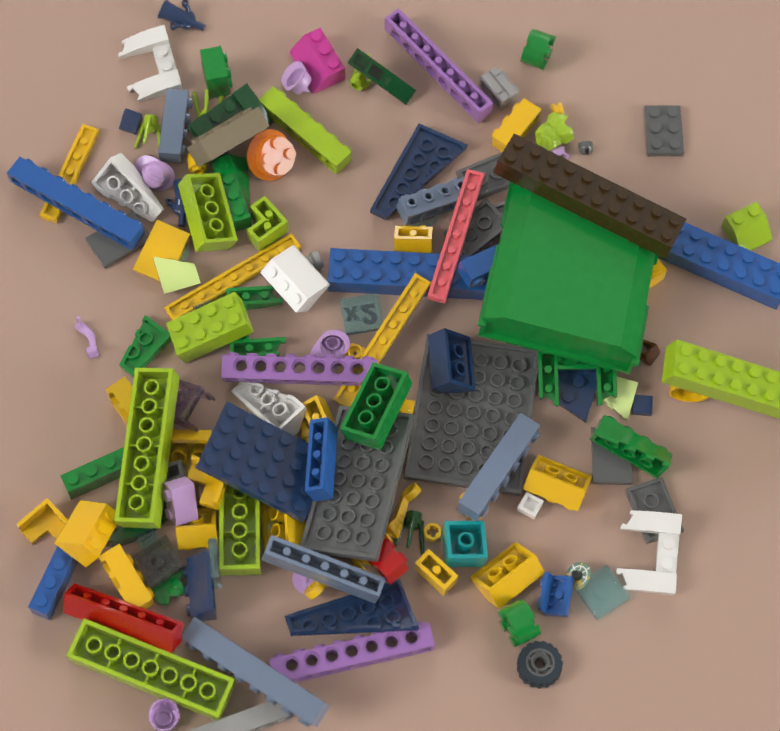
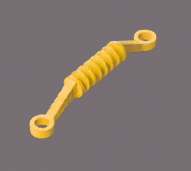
M416 483L409 485L402 492L394 517L388 522L384 540L388 538L394 543L391 537L395 539L400 537L408 502L416 498L421 492V488ZM350 558L353 563L352 566L366 571L363 566L364 564L368 567L372 566L367 560ZM314 581L305 589L304 594L309 600H312L328 585Z

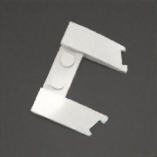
M165 25L145 30L122 41L124 48L123 52L118 54L119 59L153 51L159 71L158 75L127 86L129 93L135 90L140 95L137 98L139 102L166 96L167 89L182 90L181 80L175 65Z
M631 510L629 513L633 516L627 525L622 523L620 530L658 534L655 571L617 568V575L623 574L627 584L622 587L623 590L675 595L682 514Z

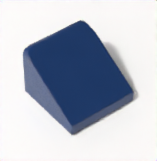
M125 108L119 129L136 135L143 121L142 114Z

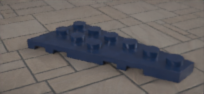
M418 123L373 203L370 213L388 220L398 211L396 207L401 196L414 194L425 187L467 149L468 144Z
M558 370L559 406L586 423L596 391V370Z
M397 579L391 585L385 583L376 603L354 595H347L285 615L291 636L419 630L418 623L400 579Z

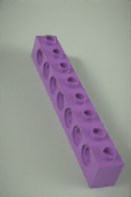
M399 8L385 17V30L478 124L492 114L493 102Z
M229 352L227 355H222L221 379L223 382L361 386L372 362L378 363V360H374V357L370 356L362 357V359H355L353 356H343V359L332 355L316 358L315 355L297 357L294 354H286L285 357H277V354L272 353L266 354V356L247 353L246 356H240L239 353ZM245 363L247 368L244 371L237 370L239 364ZM259 364L266 365L264 371L259 372L256 370ZM283 364L286 366V369L283 372H277L275 370L276 367ZM303 365L305 370L302 373H297L295 371L296 366ZM321 365L325 368L322 373L314 372L316 366ZM341 366L344 368V371L341 374H336L333 372L334 368ZM361 367L363 372L356 375L353 373V369Z
M419 621L417 622L419 630L374 632L373 635L367 637L365 635H358L350 641L341 639L334 641L332 645L325 646V644L315 645L311 650L297 649L293 651V654L285 655V653L276 654L269 660L272 668L296 683L434 651L435 644L429 622ZM409 635H414L417 638V641L414 643H409L406 640V637ZM388 640H395L397 645L390 648L386 645V642ZM374 644L378 649L375 652H369L366 647ZM349 649H355L358 653L356 656L350 657L346 652ZM330 653H334L338 656V658L333 662L328 661L326 659L327 655ZM309 658H315L318 661L315 666H309L306 662ZM291 662L298 665L294 671H289L286 668Z

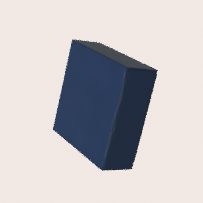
M635 395L632 403V415L651 416L653 396Z

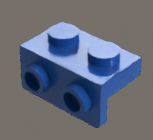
M544 572V578L541 579V595L537 600L538 610L545 616L568 617L574 578L572 576L552 575L550 572Z

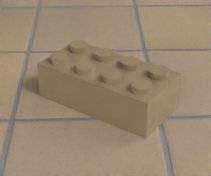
M249 107L191 141L192 145L187 147L199 167L269 127V124L259 107L253 110Z

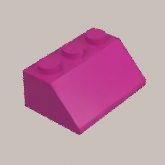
M321 27L304 34L289 51L294 62L300 61L311 76L309 87L313 94L345 80V67Z

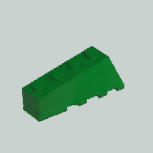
M229 154L213 159L214 173H220L235 231L250 228L252 226L247 158Z
M604 415L599 420L589 439L656 479L671 465L673 454L668 452L667 448L656 445L648 437L635 433L631 427L623 426L611 416Z

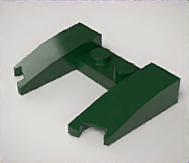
M246 83L207 113L192 121L188 125V129L197 138L249 107L252 110L259 107L268 124L271 125L272 120L255 93ZM228 150V151H226L225 153L221 154V155L218 156V157H222V156L229 155V154L232 155V154H231V152Z

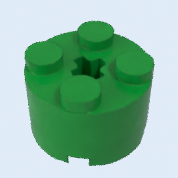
M531 29L520 62L544 71L547 65L546 59H550L553 51L550 46L553 47L556 36Z
M522 598L497 612L501 619L499 621L500 626L504 632H509V640L513 647L520 646L541 635L539 624L534 625L535 616L525 600L522 601Z

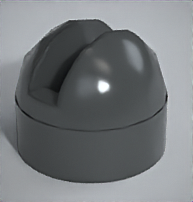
M579 142L580 153L582 155H585V152L588 155L591 154L593 142Z

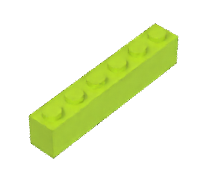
M273 86L259 98L271 120L336 175L352 161L351 149L347 145L341 144L334 134H329L321 123H316L308 112H303L295 101H290L283 91L277 90Z

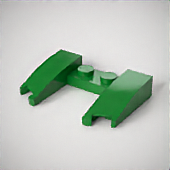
M273 286L226 288L227 295L233 292L237 293L243 300L246 311L283 304L281 297L276 299L272 291L275 290ZM249 335L231 342L230 352L239 353L240 356H246L247 353L266 356V354L272 353L277 354V357H279L278 348L280 344H285L286 337L249 339Z
M538 351L539 399H542V397L554 401V406L559 407L558 370H596L598 406L603 405V400L612 395L614 398H617L616 371Z

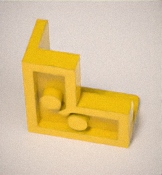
M192 455V465L187 478L193 483L205 486L199 504L219 510L228 485L196 469L195 467L200 457Z
M46 498L20 520L17 526L22 534L34 545L48 532L57 539L68 519Z

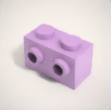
M186 476L165 482L163 498L167 505L165 509L167 519L171 520L176 526L198 519L194 483Z

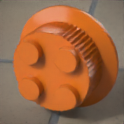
M268 129L257 133L251 139L247 148V163L251 172L257 178L264 181L278 180L289 172L291 167H293L292 165H294L296 151L283 133Z

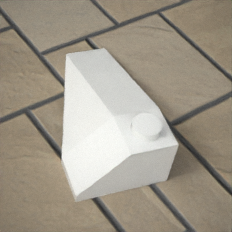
M122 153L110 157L91 181V184L108 199H114L119 205L132 209L137 215L150 222H154L164 210L150 188L143 181L135 166Z
M240 382L231 390L232 394L253 415L259 416L264 421L293 436L299 432L307 408L294 396L282 394L276 389L271 390L259 383Z

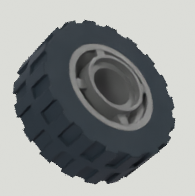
M546 641L528 643L519 653L516 664L520 679L532 688H548L558 680L563 666L562 656L557 648L553 647L551 643H546ZM540 661L545 667L537 668L534 663Z

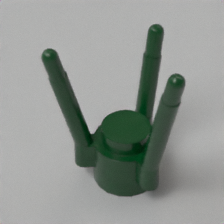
M414 510L407 511L400 537L395 539L393 544L395 547L398 545L405 526L409 529L406 543L407 549L410 548L413 530H418L419 528L421 556L425 553L424 521L421 520L422 513Z

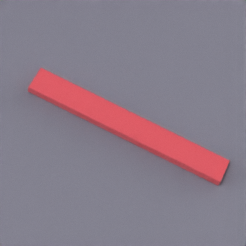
M470 169L466 171L427 295L428 300L446 304L485 173Z

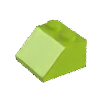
M757 201L725 216L721 225L732 243L750 251L772 241L767 216Z

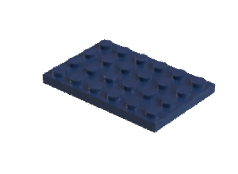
M227 401L195 468L302 523L313 501L305 492L308 443Z

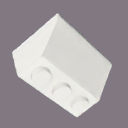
M294 245L272 258L260 272L295 312H307L330 286Z

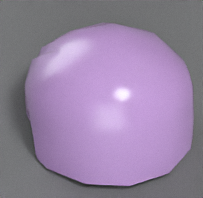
M168 698L158 699L154 702L148 713L151 726L157 731H170L177 726L180 719L177 703Z

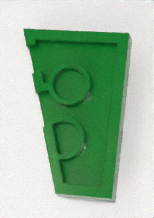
M146 315L142 319L143 323L140 329H137L134 341L128 347L119 364L120 368L133 378L135 368H145L172 340L168 331Z

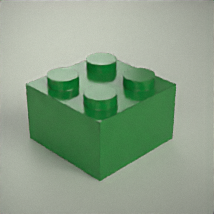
M221 46L200 49L209 99L218 98L221 95H231L230 88L233 85L226 52H222Z

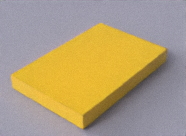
M156 220L133 267V271L160 282L153 257L179 261L191 234Z

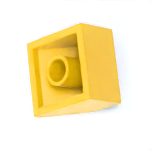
M209 507L197 508L198 519L176 526L178 550L218 546L216 509Z

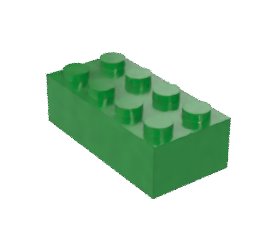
M372 362L340 427L345 440L381 451L413 384L408 372Z

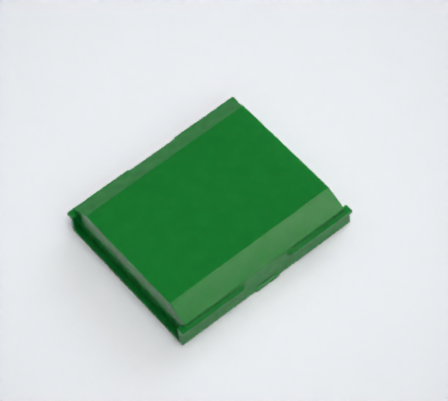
M510 182L500 226H502L499 244L496 245L477 324L480 327L478 336L630 374L634 366H639L649 306L646 305L653 265L657 264L658 255Z

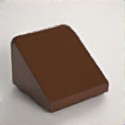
M643 339L640 360L651 366L660 355V350L657 344Z

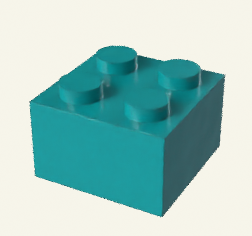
M444 522L442 528L444 563L449 568L484 567L488 559L485 522Z

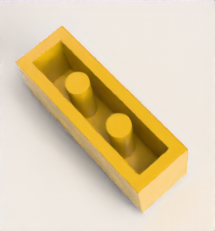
M524 98L520 103L517 102L512 109V113L509 116L506 115L503 119L501 127L493 131L491 135L492 146L503 152L514 133L525 138L540 119L542 109Z

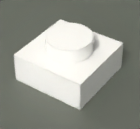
M526 492L517 507V511L535 519L544 501Z

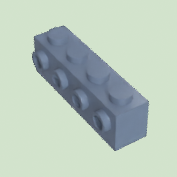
M167 89L158 150L159 159L162 162L182 163L183 156H186L187 147L184 143L185 140H188L189 130L186 128L191 120V114L188 112L189 109H192L193 99L190 98L188 90Z
M464 177L454 178L447 183H438L432 188L421 189L414 194L401 196L396 208L405 226L454 210Z

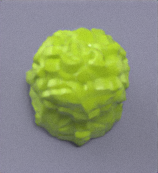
M557 112L549 114L547 121L539 126L535 132L536 144L547 150H552L557 145H561V143L567 144L573 140V130L565 124L568 117Z

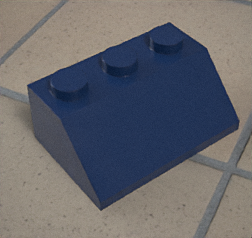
M446 328L428 335L432 389L443 393L475 391L471 338Z
M209 550L187 558V565L183 566L184 578L188 577V585H185V595L190 599V604L186 605L187 616H191V619L195 617L201 621L217 620L213 567Z

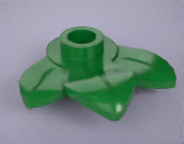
M172 567L168 571L167 569L164 570L165 573L156 578L162 580L160 584L154 583L156 579L153 581L150 577L148 579V585L154 591L156 601L162 605L168 606L170 597H178L185 594V587L179 580L184 575V571L177 567Z

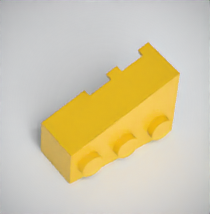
M124 376L108 387L106 392L111 405L127 424L132 385Z
M120 544L99 555L105 571L125 602L144 609L154 605L152 598L155 595L149 586L145 587L142 582L145 580L140 570L136 571L133 564L135 563L129 553L125 554Z

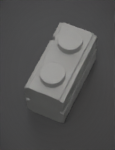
M497 66L480 77L479 85L501 111L518 100L519 89L515 83L511 84L506 72L501 71Z

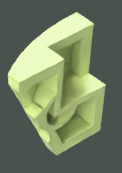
M153 257L164 294L201 283L194 263Z
M617 376V398H614L612 395L604 399L608 407L612 410L615 409L622 415V419L627 421L638 382Z

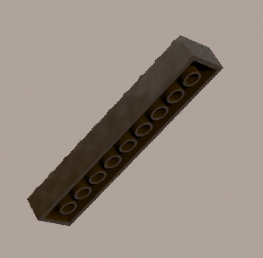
M515 133L498 159L494 174L664 259L670 253L686 221V218Z

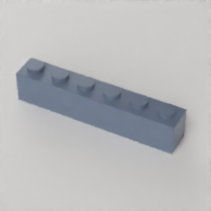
M522 413L518 415L459 500L457 511L475 522L480 517H485L489 510V507H487L489 503L496 501L500 494L498 492L500 487L504 488L510 479L508 477L511 471L515 473L520 465L519 459L526 457L530 450L528 446L531 442L535 443L540 436L538 432L540 424Z
M273 535L270 536L262 557V561L372 603H376L380 597L386 579Z

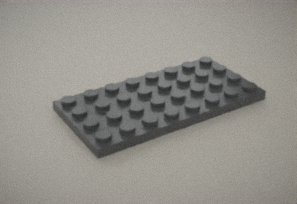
M339 406L334 423L338 428L333 499L312 501L300 546L320 554L378 562L415 416L414 414L399 412L380 451L345 440L340 427L350 407Z

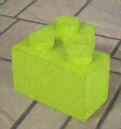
M263 196L250 206L251 217L257 223L247 229L248 240L260 252L289 232L288 221L266 196Z

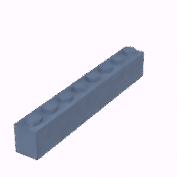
M195 617L182 635V639L186 641L185 646L193 651H196V649L202 652L200 656L209 662L215 660L218 662L217 667L226 673L230 670L234 673V679L242 684L244 681L251 684L249 689L257 694L263 692L267 695L265 698L273 705L279 703L283 706L282 711L290 716H293V714L300 717L298 721L308 728L310 725L317 727L330 705Z

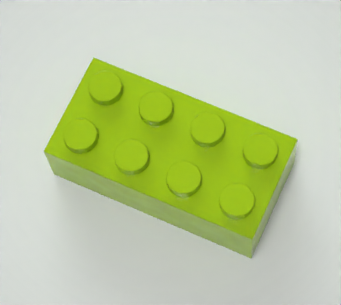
M220 173L186 174L179 182L178 187L195 251L230 250L238 241Z
M236 292L166 323L176 354L184 363H188L254 332L243 300Z

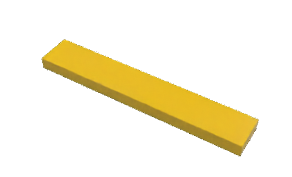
M82 124L58 174L68 184L76 185L100 134L98 128ZM45 202L39 216L41 219L58 223L63 212Z

